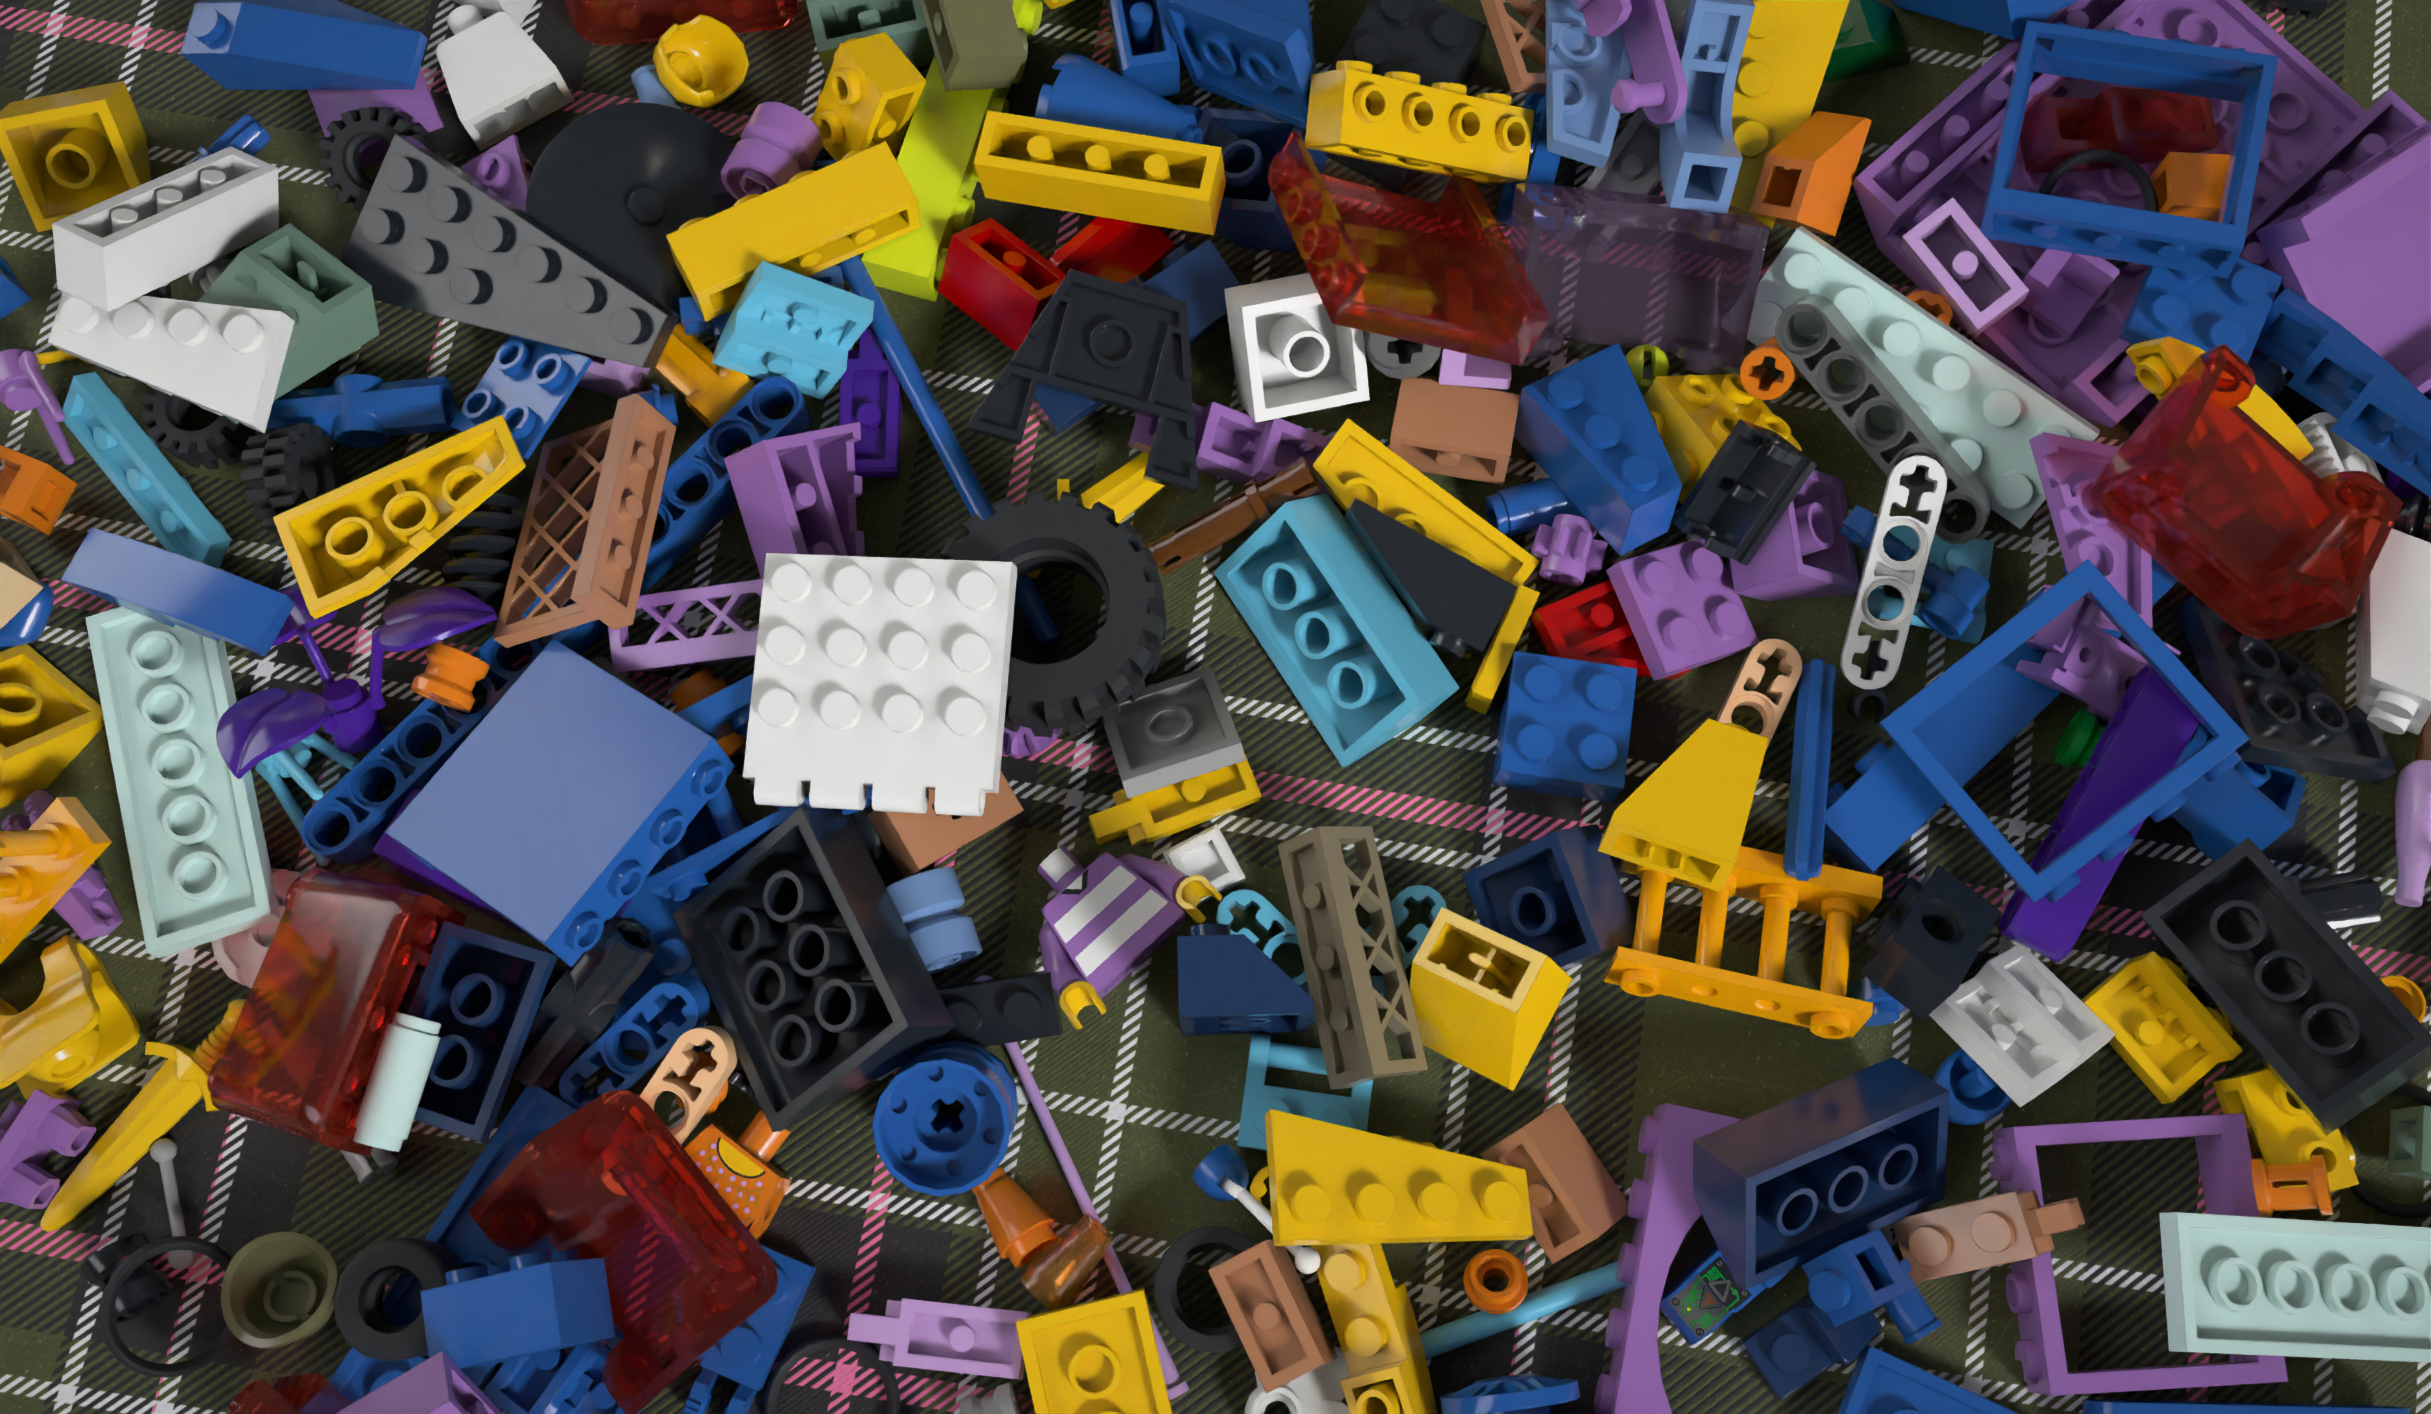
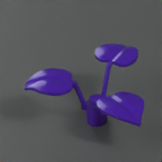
M298 584L278 590L277 592L287 595L295 605L271 647L282 644L297 634L325 688L322 691V697L315 693H309L304 689L298 690L291 695L283 689L271 688L254 693L233 704L220 718L216 732L217 746L224 762L236 778L241 779L243 775L260 761L302 741L321 726L325 733H331L337 749L341 752L356 753L375 746L382 740L385 734V729L377 712V709H382L386 706L381 693L384 650L402 652L433 644L495 620L498 621L495 611L472 594L451 586L427 587L394 601L383 611L382 615L385 625L378 626L372 631L370 685L368 691L366 687L359 685L354 679L335 681L311 632L308 630L333 619L337 614V610L314 619L308 611Z

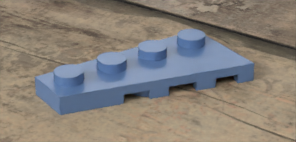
M1546 0L1547 151L1603 169L1610 156L1621 114L1616 111L1611 102V92L1618 80L1630 79L1632 68L1621 27L1619 26L1608 36L1589 37L1584 15L1577 10L1574 0Z

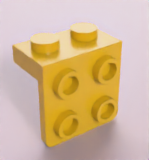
M1739 374L1657 376L1643 397L1682 484L1678 497L1681 504L1684 503L1739 419L1777 432L1802 451L1799 443L1791 435L1789 425L1783 419L1774 415L1761 399L1751 396L1744 389Z

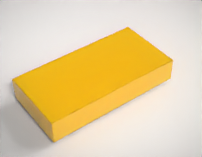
M1521 584L1519 588L1517 587L1465 700L1467 707L1486 714L1538 599L1539 592Z

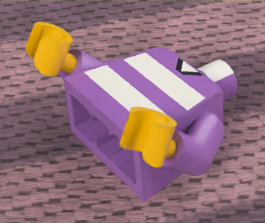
M1061 846L1053 851L1039 865L1037 872L1058 893L1041 910L1047 921L1041 928L1038 936L1043 968L1045 972H1050L1051 986L1060 999L1061 1009L1076 1030L1083 1028L1077 1019V1015L1083 1007L1088 1005L1097 1006L1103 1015L1106 1012V1006L1102 999L1186 923L1185 913L1179 906L1195 922L1203 923L1206 920V917L1196 908L1198 902L1206 896H1213L1220 901L1222 895L1204 876H1189L1168 863L1130 853L1116 859L1111 854L1105 852L1085 869L1065 846Z

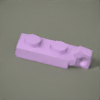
M902 1298V1301L887 1300L885 1316L851 1313L847 1340L880 1343L879 1360L891 1361L893 1366L1023 1380L1025 1364L1015 1322L1017 1319L1032 1316V1313Z

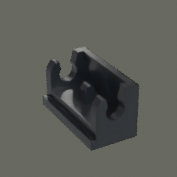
M1739 419L1671 522L1680 530L1705 539L1706 542L1703 545L1705 549L1717 555L1737 560L1741 564L1748 565L1811 475L1817 463L1777 432Z

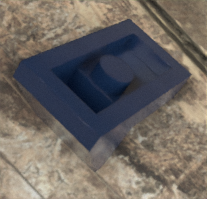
M1808 1293L1737 1343L1774 1398L1782 1400L1832 1364L1848 1365L1877 1334L1882 1325L1873 1312L1869 1311L1834 1327L1827 1312L1816 1306Z

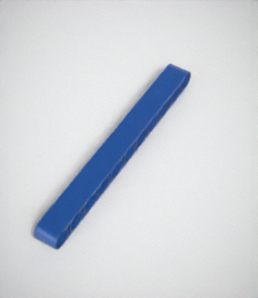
M774 376L765 378L757 383L667 469L655 526L662 525L665 526V529L660 539L650 544L639 596L644 595L738 505L724 458L728 457L733 448L743 444L752 446L763 440L811 431L813 424L811 411L794 382L785 377ZM785 404L793 405L790 414L783 419H769L772 411L778 406ZM698 485H708L707 492L702 498L694 502L685 501L686 494L690 489ZM581 552L575 556L577 560L581 556ZM567 564L545 590L549 592L571 566ZM539 596L523 613L522 620H524L541 601V598ZM570 597L562 607L575 604L576 602ZM595 620L508 648L493 639L494 635H492L472 655L490 665L485 679L477 681L472 690L473 696L481 692H487V700L483 708L474 714L468 715V712L456 710L426 698L308 811L303 818L301 826L302 840L307 848L327 859L347 866L362 864L375 854L373 852L374 847L413 787L419 790L425 787L552 639L581 656L608 630V626L600 620ZM531 649L532 657L528 665L521 670L512 671L511 667L515 657L522 651ZM441 734L442 742L438 751L430 757L423 758V749L426 742L433 736ZM395 777L396 786L392 795L386 800L378 802V792L381 785L388 779ZM349 821L350 829L348 836L342 843L333 846L332 837L334 831L340 824Z

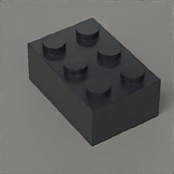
M1371 0L1328 71L1336 70V63L1338 61H1361L1373 65L1372 74L1385 76L1387 72H1408L1419 75L1420 85L1431 87L1433 83L1439 82L1457 83L1465 86L1480 62L1487 26L1437 0ZM1326 152L1328 158L1397 194L1401 193L1414 171L1413 169Z

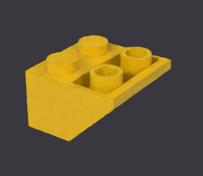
M1441 907L1414 957L1411 967L1410 993L1422 1045L1514 1091L1572 978L1547 955Z

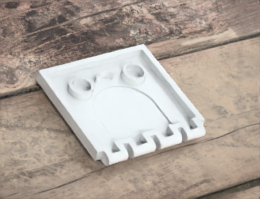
M766 553L743 770L744 778L755 781L754 801L756 805L801 807L804 803L807 783L810 784L809 801L812 808L863 810L866 805L867 788L873 787L872 808L874 811L926 813L929 791L935 790L934 807L936 814L982 816L986 793L999 792L1018 569L1014 563Z

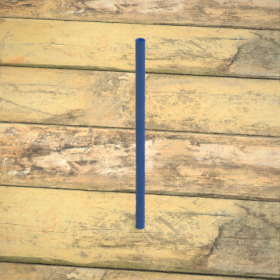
M857 255L839 263L838 266H841L842 274L852 293L874 301L873 321L870 323V326L971 517L976 513L983 521L995 514L992 504L860 256ZM1027 574L1018 578L1016 581L1015 600L1040 647L1056 641L1061 637V634L1033 581Z

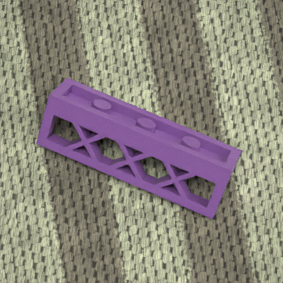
M763 579L639 596L636 610H645L660 625L646 644L630 646L628 626L613 630L608 626L613 673H648L755 659L758 629L750 630L734 614L748 595L758 594L762 598ZM730 598L724 607L715 599ZM693 602H701L717 616L705 634L694 638L678 624L680 618ZM674 605L668 614L659 608ZM726 625L735 631V633L720 634ZM670 632L679 639L664 642Z

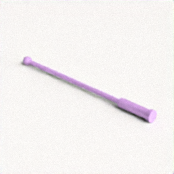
M982 975L977 977L975 981H982L993 978L988 975ZM1018 1043L1004 1044L1119 1293L1133 1291ZM1151 1315L1170 1400L1190 1389L1186 1381L1182 1382Z

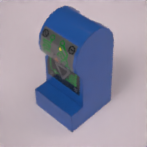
M1715 1244L1663 1291L1659 1309L1690 1346L1708 1336L1733 1312L1737 1313L1764 1289H1770L1789 1272H1784L1750 1289L1744 1290L1735 1283L1717 1244Z

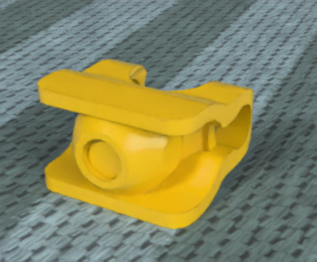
M69 935L63 936L45 948L40 956L45 973V982L36 1002L28 1009L18 1013L13 1006L0 998V1089L16 1081L23 1097L27 1101L35 1089H42L60 1095L61 1092L66 1093L137 1044L140 1037V1026L134 1014L115 988L99 956L89 946Z

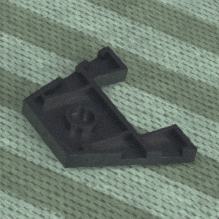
M1070 269L1029 330L1027 337L1011 361L1004 367L994 386L970 418L968 431L1021 445L1036 387L1042 386L1156 418L1158 422L1143 479L1195 493L1199 483V474L1196 465V430L1192 405V370L1187 302Z

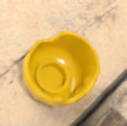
M701 14L684 24L672 25L659 38V43L654 48L653 61L660 83L680 103L700 108L718 105L735 93L744 83L749 67V61L742 41L729 26L708 15Z

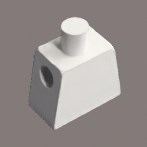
M463 5L454 9L449 14L447 24L454 36L439 43L435 52L457 115L480 151L575 101L554 63L508 12L499 11L484 19L476 6Z

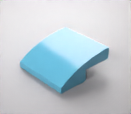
M761 261L744 288L725 325L713 353L712 363L761 380L774 376L785 377L794 382L801 393L823 400L846 372L848 351L873 321L874 301Z

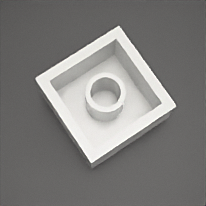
M1336 267L1224 289L1238 402L1256 423L1370 400L1359 285L1340 268Z

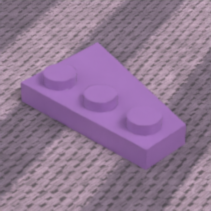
M2046 432L2030 439V446L2067 573L2069 574L2081 563L2089 559L2152 629L2150 453ZM2101 611L2095 625L2103 629L2119 631Z

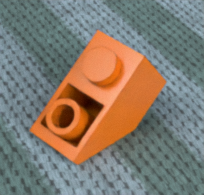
M1816 111L1766 154L1749 212L1788 228L1797 229L1803 226L1810 232L1836 236L1872 120L1865 117Z

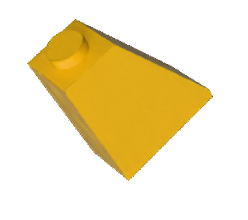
M1708 718L1614 811L1601 839L1598 851L1720 892L1737 861L1769 738L1751 733L1745 727L1738 724L1721 723Z

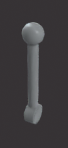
M161 1138L151 1146L150 1155L153 1160L159 1162L172 1237H187L173 1159L177 1154V1146L171 1139ZM189 1250L169 1251V1265L177 1270L189 1269L197 1263L199 1253Z

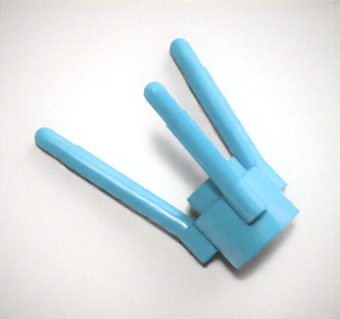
M316 732L293 746L265 758L255 768L269 783L301 838V826L305 815L282 777H292L313 800H320L323 797V791L304 770L312 757L309 748L316 749L349 770H352L361 761L349 753L339 751L336 745L322 738ZM310 850L319 865L326 866L329 863L330 859Z

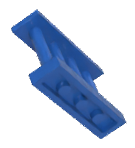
M753 674L681 710L676 715L710 735L716 741L734 731L736 734H743L747 741ZM724 785L715 797L706 802L722 840L689 857L681 839L677 845L668 849L662 856L666 869L645 879L644 884L647 891L667 899L672 897L674 901L685 900L697 895L709 885L708 878L728 869L800 807L776 806L777 812L745 828L726 785ZM873 787L867 788L865 808L872 804ZM809 795L804 798V803L801 807L812 808ZM813 808L836 812L841 811L843 815H848L860 811L848 809Z

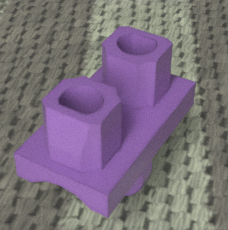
M35 1089L26 1104L17 1100H11L0 1117V1202H9L27 1209H44L48 1206L60 1187V1179L40 1167L51 1149L64 1156L75 1157L85 1149L96 1132V1127L77 1111L82 1101L69 1093L61 1092L60 1095L42 1089Z

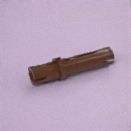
M1302 456L1297 461L1286 466V468L1259 482L1254 478L1244 483L1243 487L1245 490L1190 519L1174 530L1147 542V547L1151 550L1160 568V572L1166 576L1183 566V564L1225 543L1241 532L1261 522L1264 524L1285 502L1306 498L1321 491L1320 483L1311 466L1308 467L1309 464L1306 458Z

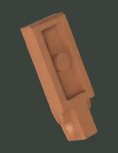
M2023 1189L1913 1213L1892 1223L1902 1257H1906L1913 1268L1908 1274L1914 1283L2036 1258L2044 1254L2043 1252L2055 1249L2050 1234L2079 1228L2078 1225L2086 1224L2077 1197L2040 1205L2036 1190L2023 1192Z

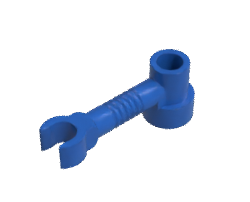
M1856 505L1843 521V525L1838 532L1852 544L1869 551L1877 517L1865 508ZM1890 530L1886 533L1883 539V548L1891 559L1907 561L1916 554L1914 549H1910V546H1906L1904 542L1892 535ZM1928 559L1921 585L1932 593L1918 609V615L1926 625L1940 635L1958 640L1974 620L1972 611L1990 589V584L1980 573L1969 567L1960 566L1952 576L1936 564L1930 563Z

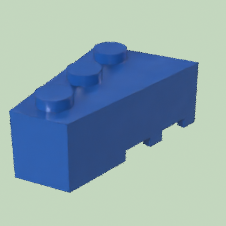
M1619 343L1522 388L1514 437L1620 556L1668 532L1682 484Z

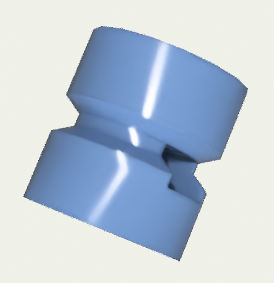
M946 867L925 871L886 887L930 975L956 967L982 953V947L972 918L959 915L958 912L964 905L965 899L954 868Z

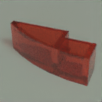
M2106 87L2093 99L2042 96L2025 111L2019 138L2026 172H2050L2057 164L2069 156L2091 149L2111 150L2126 155L2138 164L2162 161L2169 152L2200 153L2212 150L2220 144L2209 98L2152 89ZM2089 162L2080 164L2068 172L2116 168L2118 166L2107 162Z

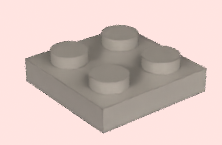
M1212 666L1147 686L1135 702L1127 698L1119 705L1120 715L1107 723L1103 722L1127 799L1246 760L1241 740Z

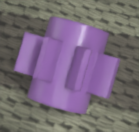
M1558 514L1554 517L1552 527L1544 524L1539 525L1530 554L1539 561H1542L1539 571L1541 577L1560 585L1577 587L1583 585L1585 574L1594 577L1598 576V572L1602 568L1608 542L1595 539L1597 530L1588 519L1575 515Z

